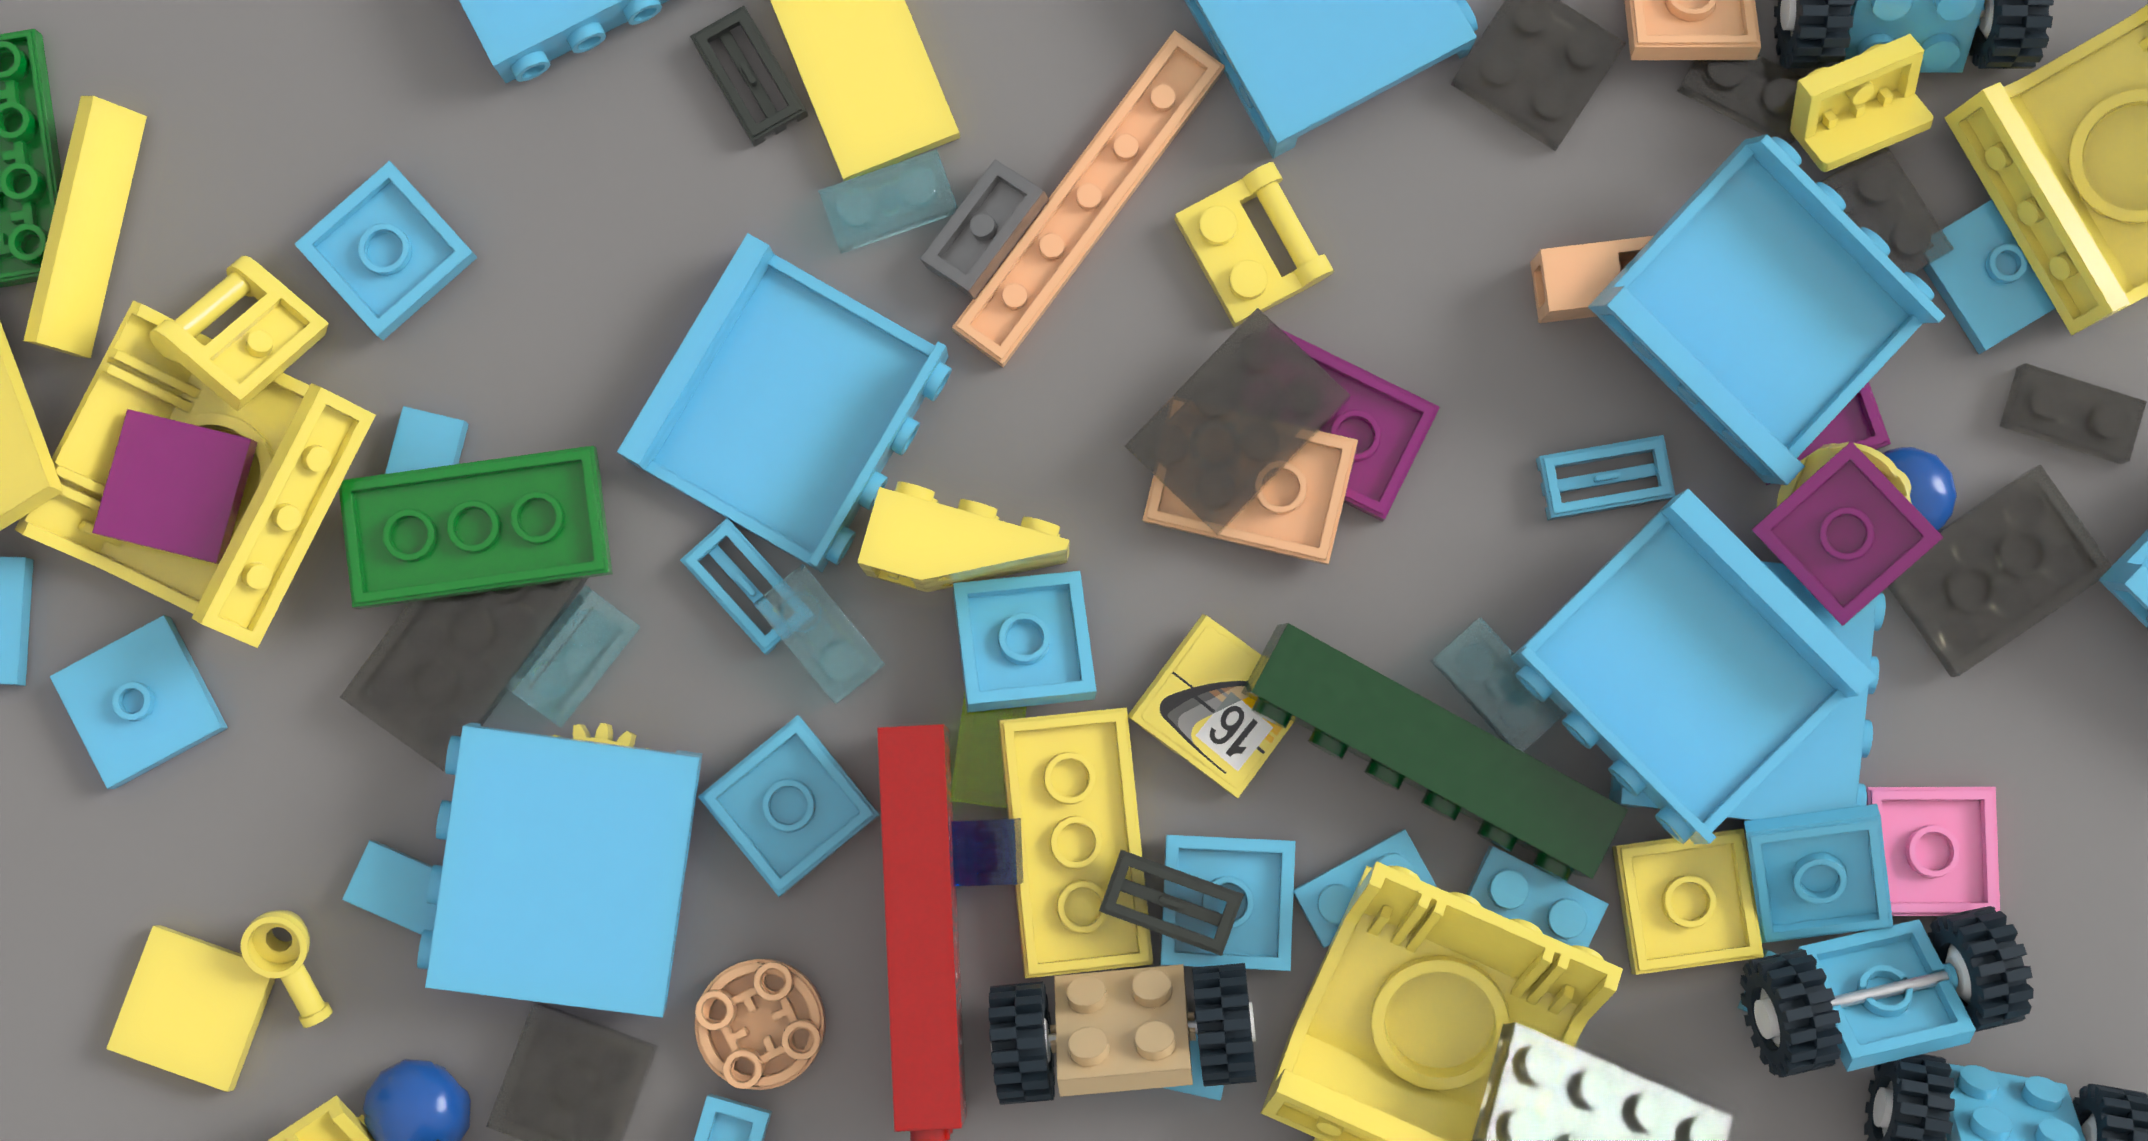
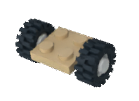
M1245 963L1194 967L1192 969L1196 1020L1194 1012H1188L1183 964L1054 976L1055 1025H1051L1050 1012H1048V997L1043 981L990 986V1008H988L990 1021L989 1036L991 1041L992 1064H994L993 1076L1000 1105L1054 1100L1055 1074L1053 1067L1055 1066L1053 1053H1056L1057 1083L1060 1097L1193 1085L1190 1041H1196V1034L1198 1035L1204 1087L1257 1082L1253 1042H1256L1252 1002H1249Z

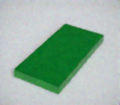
M595 446L345 479L339 487L352 608L355 609L613 574L598 452Z

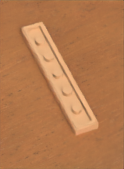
M1174 30L1051 194L1047 204L976 299L970 302L952 326L953 332L998 365L1004 367L1221 77L1225 65Z

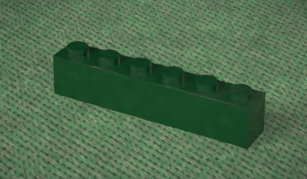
M1289 623L1277 625L1241 692L1256 700L1251 711L1260 717L1285 729L1290 720L1312 731L1308 742L1339 759H1343L1347 751L1369 762L1364 772L1370 777L1396 790L1400 789L1403 781L1425 793L1421 804L1453 821L1456 820L1459 813L1481 823L1477 832L1480 837L1510 852L1516 843L1537 854L1533 862L1535 867L1564 882H1568L1571 874L1593 879L1628 809Z

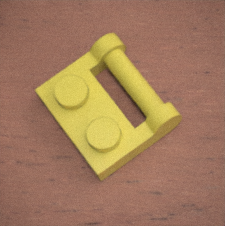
M1269 162L1256 168L1237 182L1175 214L1174 220L1234 328L1321 282L1334 272L1326 255L1318 256L1279 186L1283 178L1274 162ZM1255 197H1258L1297 267L1293 272L1281 277L1242 207V204Z
M241 256L226 270L227 277L176 320H164L149 334L152 344L165 358L173 362L178 361L237 412L323 338L329 324L265 268L248 256ZM244 296L255 297L258 300L206 346H203L195 339L196 336Z

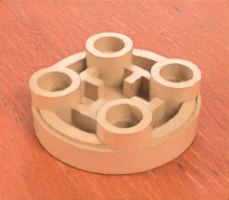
M752 959L725 969L710 982L696 1004L695 1035L699 1050L709 1067L735 1088L766 1090L789 1083L801 1075L815 1060L825 1036V1010L817 989L798 969L778 960Z

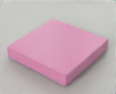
M1866 787V805L1877 804L1881 815L1892 916H1947L1987 906L1995 907L1996 912L2000 911L1996 787Z

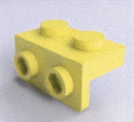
M1911 34L1886 44L1871 46L1860 55L1830 67L1818 68L1806 77L1798 80L1790 132L1821 171L1828 172L1931 128L1933 115L1915 94L1924 49Z

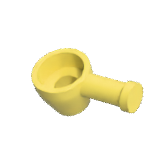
M269 911L254 919L245 930L241 939L242 957L249 968L255 973L267 978H280L300 1013L299 1020L303 1028L314 1026L328 1018L333 1013V1010L328 1002L323 1001L303 964L310 946L308 929L302 918L292 911ZM276 927L286 929L291 934L292 940L287 942L278 940L274 936L272 929Z

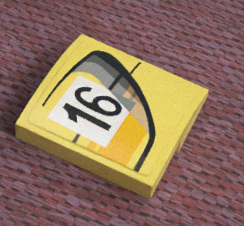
M1204 614L1201 615L1128 714L1132 721L1236 798L1240 797L1294 723V721L1290 720L1285 729L1251 711L1256 700L1241 692L1258 663L1261 654Z

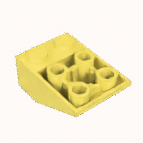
M898 481L895 491L879 487L857 562L867 576L924 592H932L951 588L953 583L988 580L1067 563L1070 540L1061 538L1059 534L1060 526L1024 516L1021 525L1018 526L1000 521L999 517L996 516L998 510L994 507L966 499H960L958 508L937 503L938 500L934 499V491Z

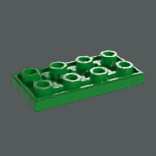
M36 29L0 34V288L37 282L62 178L43 36Z

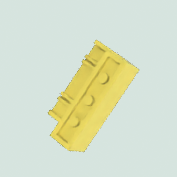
M2147 4L2133 15L2027 76L2004 87L2001 82H1998L1981 90L1944 117L2071 336L2148 297Z
M133 300L52 456V461L64 492L22 517L15 530L24 536L96 566L192 613V619L204 626L258 648L376 415L312 383L308 385L285 373H281L237 412L178 361L168 360L154 347L150 340V332L164 320H174ZM201 333L195 337L203 346H206L213 340ZM127 409L249 438L258 442L231 540L219 564L92 533Z
M1376 862L1372 868L1366 866L1291 1028L1261 1114L1322 1141H1531L1541 1115L1582 1030L1589 1019L1617 991L1623 968L1605 961L1593 949L1579 945L1570 946L1543 934L1540 928L1531 922L1522 919H1508L1487 910L1469 895L1459 892L1448 893L1420 880L1417 874L1407 868L1386 866L1380 862Z

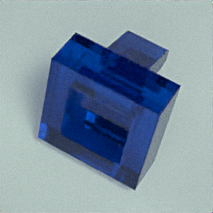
M1021 818L951 821L954 887L1017 885L1024 883Z

